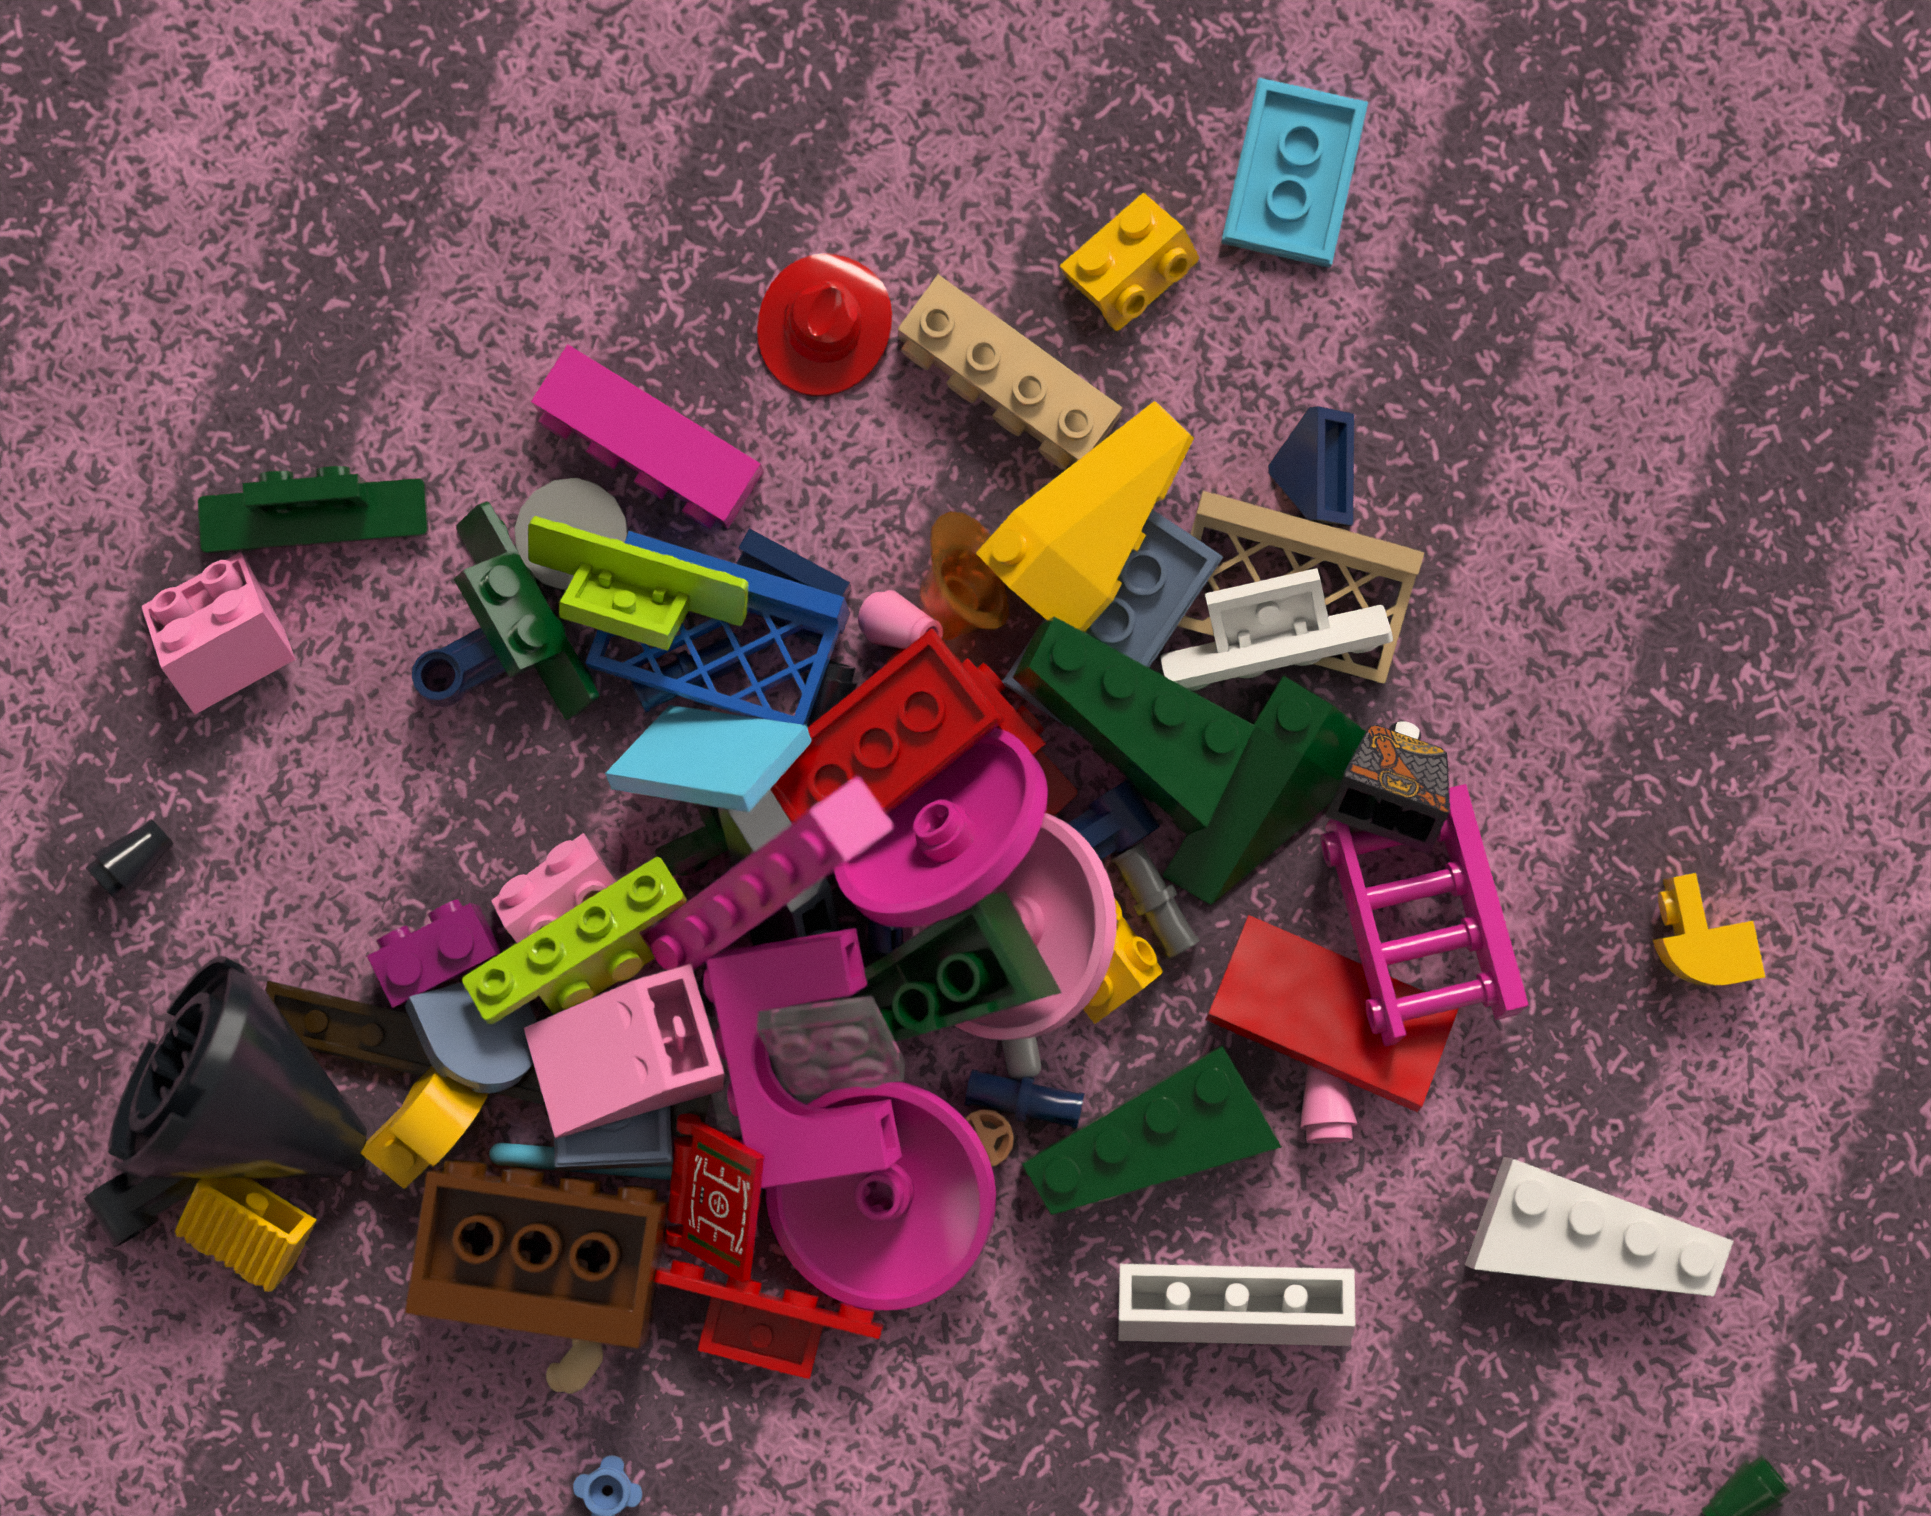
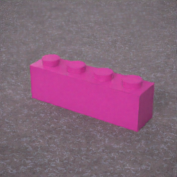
M568 344L531 400L536 410L542 413L538 423L564 440H567L571 432L590 443L586 453L613 470L621 462L638 473L634 479L638 486L659 499H663L667 492L671 493L686 503L682 509L685 515L708 529L712 528L715 521L728 529L764 473L761 463Z

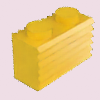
M201 1178L197 1182L174 1232L176 1237H184L186 1243H190L200 1253L214 1255L215 1261H223L225 1267H233L235 1273H239L247 1282L255 1284V1286H263L265 1292H273L295 1265L317 1219L250 1178Z

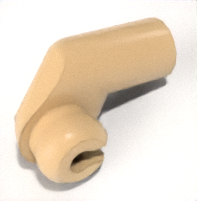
M572 1339L573 1346L561 1362L551 1363L547 1369L546 1380L550 1388L555 1392L565 1391L567 1394H573L583 1389L603 1361L601 1343Z

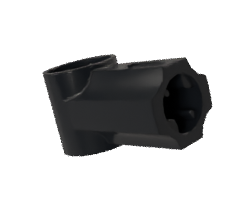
M123 1172L84 1197V1200L112 1245L118 1247L140 1234V1229L144 1231L154 1225L159 1220L157 1217L159 1214L192 1194L197 1182L201 1178L138 1179Z

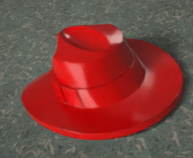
M816 254L793 262L772 281L760 306L757 337L760 353L766 367L782 385L803 395L830 396L849 390L870 374L884 354L892 328L890 298L886 288L875 273L848 257L836 254Z

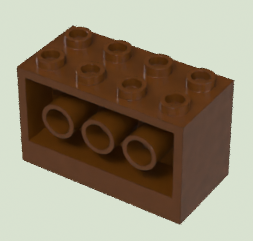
M453 1159V1162L445 1161L444 1168L427 1172L405 1314L637 1349L649 1340L658 1284L654 1282L656 1270L661 1265L668 1212V1201L657 1200L658 1189L624 1185V1187H618L617 1194L601 1192L600 1180L567 1176V1179L560 1178V1185L543 1183L544 1172L521 1168L502 1170V1177L486 1174L488 1164ZM483 1224L488 1226V1232L494 1236V1243L486 1246L485 1249L480 1247V1241L475 1239L474 1236L475 1229L482 1227ZM540 1232L546 1234V1241L552 1243V1252L545 1254L543 1258L537 1256V1249L531 1247V1238L538 1236ZM598 1240L604 1243V1249L610 1251L611 1260L604 1262L601 1267L596 1266L594 1258L588 1256V1247L595 1245Z

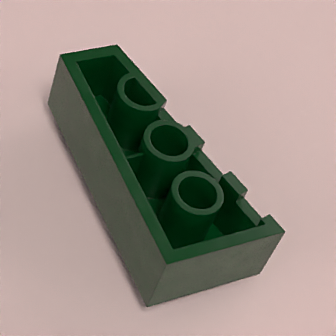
M1055 616L1037 627L1012 677L1066 727L1071 726L1093 746L1091 749L1107 764L1111 762L1135 784L1134 788L1150 803L1155 802L1174 819L1172 822L1186 835L1207 828L1255 728V725Z
M1217 1046L1021 1163L1049 1212L1053 1215L1278 1149L1282 1146L1223 1046Z

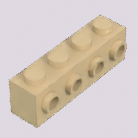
M939 274L898 327V338L905 343L901 348V352L925 370H928L932 364L937 366L950 376L946 384L954 392L971 403H974L978 397L996 409L992 417L997 423L1016 436H1020L1024 430L1042 443L1038 451L1061 469L1065 470L1069 464L1073 465L1100 444L1121 416L1122 407Z

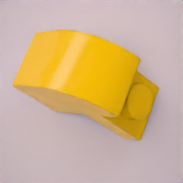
M1696 873L1663 880L1665 891L1658 892L1659 910L1665 926L1673 925L1675 936L1655 939L1653 943L1661 961L1672 973L1687 982L1703 986L1729 985L1765 978L1754 921L1708 929Z
M431 1066L413 1084L403 1105L366 1141L361 1154L405 1189L429 1165L434 1167L452 1148L474 1120L489 1093L472 1091L473 1087L461 1084L449 1076L444 1078Z

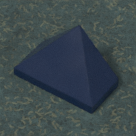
M1320 406L1309 407L1268 465L1269 475L1309 521L1338 526H1353V413Z

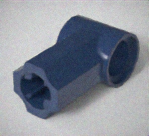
M479 627L441 649L424 652L414 663L411 678L414 687L428 703L438 707H448L461 700L464 694L506 671L483 630ZM448 665L454 668L455 680L451 687L442 692H433L427 689L426 676L433 667Z
M1130 779L1125 780L1086 806L1088 808L1086 812L1067 823L1086 839L1100 860L1115 851L1117 854L1123 852L1137 843L1138 840L1140 841L1161 827L1139 792L1134 788V784Z

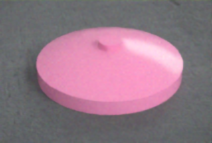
M1047 813L1044 815L1040 830L1027 854L1012 873L989 894L1006 891L1062 993L954 1025L965 1032L979 1037L998 1040H1018L1041 1036L1056 1030L1078 1015L1090 1002L1104 980L1111 962L1116 939L1117 919L1113 890L1106 870L1094 849L1083 836L1064 821ZM934 923L915 927H902L903 942H907Z

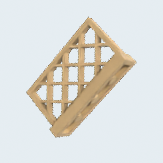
M1202 490L1190 535L1201 541L1204 527L1228 533L1239 553L1217 566L1208 580L1213 591L1220 590L1213 576L1243 560L1255 582L1261 581L1248 556L1268 545L1282 548L1293 567V570L1283 576L1306 571L1324 560L1336 563L1339 566L1348 585L1325 597L1326 605L1353 591L1361 608H1368L1358 587L1377 576L1401 582L1395 605L1385 610L1387 617L1391 615L1389 624L1393 641L1383 644L1376 669L1354 663L1348 652L1342 654L1344 660L1329 656L1314 663L1385 684L1424 552ZM1236 536L1259 543L1244 551ZM1291 551L1314 558L1299 566ZM1347 567L1365 571L1368 574L1354 581ZM1184 615L1178 624L1179 627L1214 636L1210 616L1200 620Z

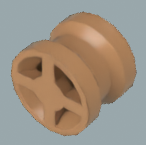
M988 1109L973 1111L967 1115L965 1119L982 1142L991 1167L1005 1160L1012 1150L1014 1139L1011 1125L1006 1118L998 1112Z

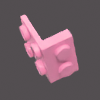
M583 833L573 841L568 840L557 845L550 851L546 861L527 875H518L509 880L502 887L499 895L491 901L505 929L518 943L616 882V879L609 872L596 848ZM652 925L640 932L642 937L653 928Z

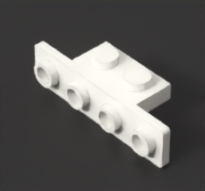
M1316 568L1205 593L1215 642L1164 653L1160 658L1165 677L1191 691H1195L1213 682L1236 677L1253 678L1267 670L1294 664L1299 666L1311 665L1329 656L1347 652L1365 653L1375 649L1378 645L1392 642L1393 637L1384 606L1382 605L1328 616L1321 579Z

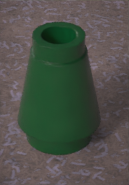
M1761 1454L1752 1462L1745 1459L1701 1510L1705 1516H1764L1784 1506L1781 1500L1790 1494L1791 1490L1780 1474Z

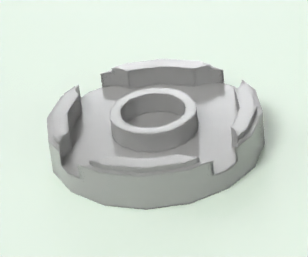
M578 478L554 480L535 490L521 507L514 528L516 549L525 565L533 572L535 578L547 587L563 591L567 590L574 577L573 575L531 563L528 559V525L534 516L554 522H561L580 530L617 539L625 542L628 534L627 519L616 499L598 484Z

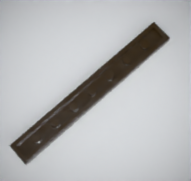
M267 981L265 992L309 1050L422 1076L432 1066L408 1013L275 981ZM532 1064L531 1068L517 1084L506 1090L495 1092V1094L545 1105L534 1064ZM712 1094L671 1105V1135L693 1138L692 1135L682 1134L677 1131V1118L681 1114L689 1113L700 1117L701 1122L705 1123Z

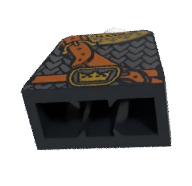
M1396 722L1389 729L1379 725L1369 726L1342 776L1326 812V817L1430 854L1450 811L1447 753L1441 747L1421 741V732L1412 723Z

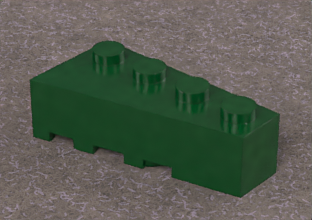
M1006 891L988 894L960 913L937 921L865 968L867 986L850 996L814 1001L800 1010L798 1014L824 1062L827 1063L1062 992Z

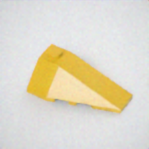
M1152 402L1016 508L976 554L1013 592L1047 621L1055 616L1085 632L1114 600L1122 584L1117 579L1131 551L1138 552L1146 536L1142 529L1155 503L1165 498L1194 437L1157 402Z

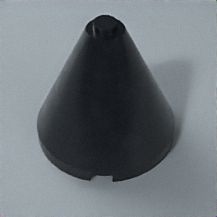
M218 956L208 961L191 977L172 1001L166 1012L175 1018L162 1035L158 1044L148 1040L130 1075L113 1120L108 1144V1154L121 1159L122 1162L114 1160L111 1166L138 1179L341 1178L349 1170L352 1172L358 1171L366 1160V1157L361 1154L362 1148L367 1141V1128L250 970L225 956Z

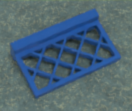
M629 531L624 543L663 555H670L679 560L745 579L748 582L747 613L750 612L763 616L771 633L740 648L727 622L712 618L686 631L682 623L679 628L681 634L674 638L668 651L657 647L650 649L649 645L640 642L644 652L622 663L604 657L610 639L616 635L598 629L586 659V665L598 671L742 716L807 725L839 633L843 634L850 615L845 597ZM772 619L787 625L776 629ZM723 626L735 651L704 666L692 641ZM802 629L823 635L817 653L794 665L782 639ZM777 643L789 668L757 682L746 657ZM686 644L698 669L678 679L664 676L655 659ZM740 660L752 686L732 696L718 693L709 675ZM650 662L654 672L638 667ZM811 669L807 682L804 684L799 674ZM794 677L802 693L795 715L792 716L772 710L763 692ZM704 679L708 689L692 684ZM757 695L762 706L747 702L746 700Z

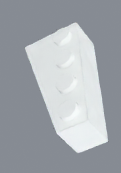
M1503 1157L1465 1265L1476 1270L1714 1296L1733 1241L1515 1159Z

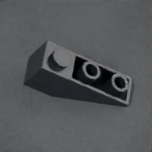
M770 789L750 812L717 807L733 868L792 824ZM823 877L750 929L753 946L841 931L831 887L827 879Z

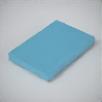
M1258 77L1221 244L1331 268L1368 102Z
M669 705L605 774L613 790L750 812L809 746L812 740L806 725Z

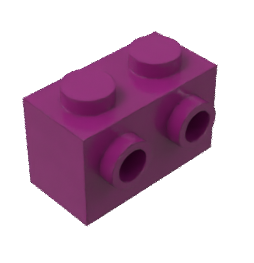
M459 899L453 900L428 913L431 921L430 924L412 933L406 925L376 940L380 949L367 955V958L392 1008H404L410 996L443 988L463 978L502 953L479 905L469 903L462 907Z

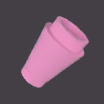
M892 590L871 594L865 599L859 611V628L866 635L867 639L875 645L906 649L931 628L937 632L941 639L943 636V628L940 622L933 620L932 617Z
M1307 1065L1300 1129L1306 1130V1142L1311 1144H1331L1353 1140L1352 1127L1357 1126V1121L1346 1081Z

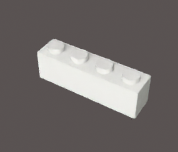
M1120 1264L1118 1341L1351 1345L1355 1328L1354 1269Z

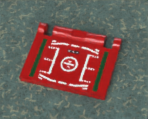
M681 1114L677 1118L676 1129L682 1134L692 1135L693 1138L679 1137L675 1140L667 1219L672 1223L682 1224L683 1227L678 1225L667 1227L665 1230V1243L684 1249L743 1283L751 1277L764 1155L701 1122L700 1117L697 1115Z

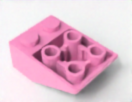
M691 964L631 981L524 1028L555 1139L724 1090V1072Z

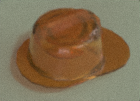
M952 511L939 516L931 527L930 550L932 565L921 582L919 589L920 600L924 609L933 620L940 622L942 625V639L952 640L960 634H968L979 628L988 630L998 629L1005 625L1009 617L1005 583L976 554L981 546L990 538L988 530L978 520L969 515Z

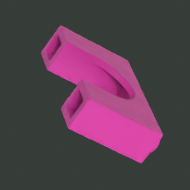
M856 928L726 950L707 959L708 968L704 973V986L709 1001L716 1005L719 1026L716 1029V1045L720 1057L723 1060H727L731 1082L728 1085L727 1091L728 1103L732 1114L735 1117H739L743 1137L740 1143L764 1155L761 1188L883 1170L901 1158L902 1153L891 1099L831 1109L811 1107L787 1093L775 1077L769 1060L768 1044L770 1033L777 1017L786 1007L850 996L867 986Z

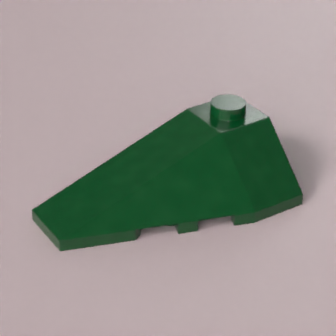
M1285 676L1277 683L1253 723L1255 728L1207 828L1186 835L1162 875L1165 879L1210 906L1331 803L1342 776L1366 733L1364 729L1335 706Z

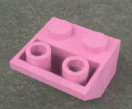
M242 552L226 560H219L210 564L201 574L177 587L167 588L159 592L150 602L141 606L160 666L194 715L296 660L286 632Z

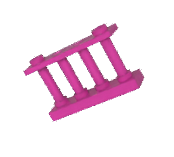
M1466 784L1449 788L1450 811L1437 837L1438 842L1445 841L1450 862L1445 865V870L1365 888L1357 855L1403 844L1364 830L1350 833L1347 824L1330 819L1326 824V833L1320 836L1324 860L1329 868L1335 866L1371 994L1372 999L1366 1000L1368 1021L1374 1034L1381 1033L1385 1047L1397 1044L1406 1035L1402 1021L1482 1003L1484 1007L1491 1006L1495 1020L1516 1016L1529 1006ZM1451 892L1454 897L1460 896L1466 915L1465 918L1461 919V925L1384 943L1380 942L1372 910ZM1464 947L1469 952L1476 951L1482 972L1476 975V980L1396 999L1387 968L1388 965Z

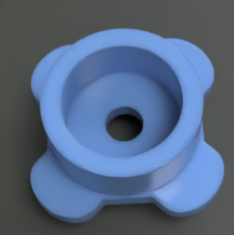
M606 1456L601 1461L598 1469L589 1475L581 1474L574 1481L573 1491L577 1497L583 1498L585 1505L592 1512L591 1516H615L626 1506H637L642 1499L641 1486L630 1481L623 1471L624 1462L618 1456ZM605 1485H610L613 1488L612 1495L606 1496L603 1494L602 1489Z

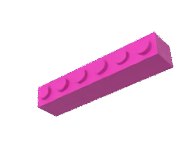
M857 777L644 934L643 937L652 948L656 961L663 968L672 970L691 964L694 970L894 826L859 777Z

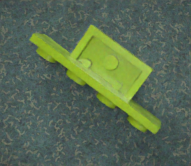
M534 516L528 525L529 561L574 576L560 600V618L668 651L688 611L737 626H741L747 616L748 582L745 579L538 516Z
M655 857L465 975L462 982L483 1019L488 1024H494L537 996L541 997L553 1015L592 999L595 995L618 981L632 978L641 970L643 965L655 959L640 932L686 903V897L660 857Z

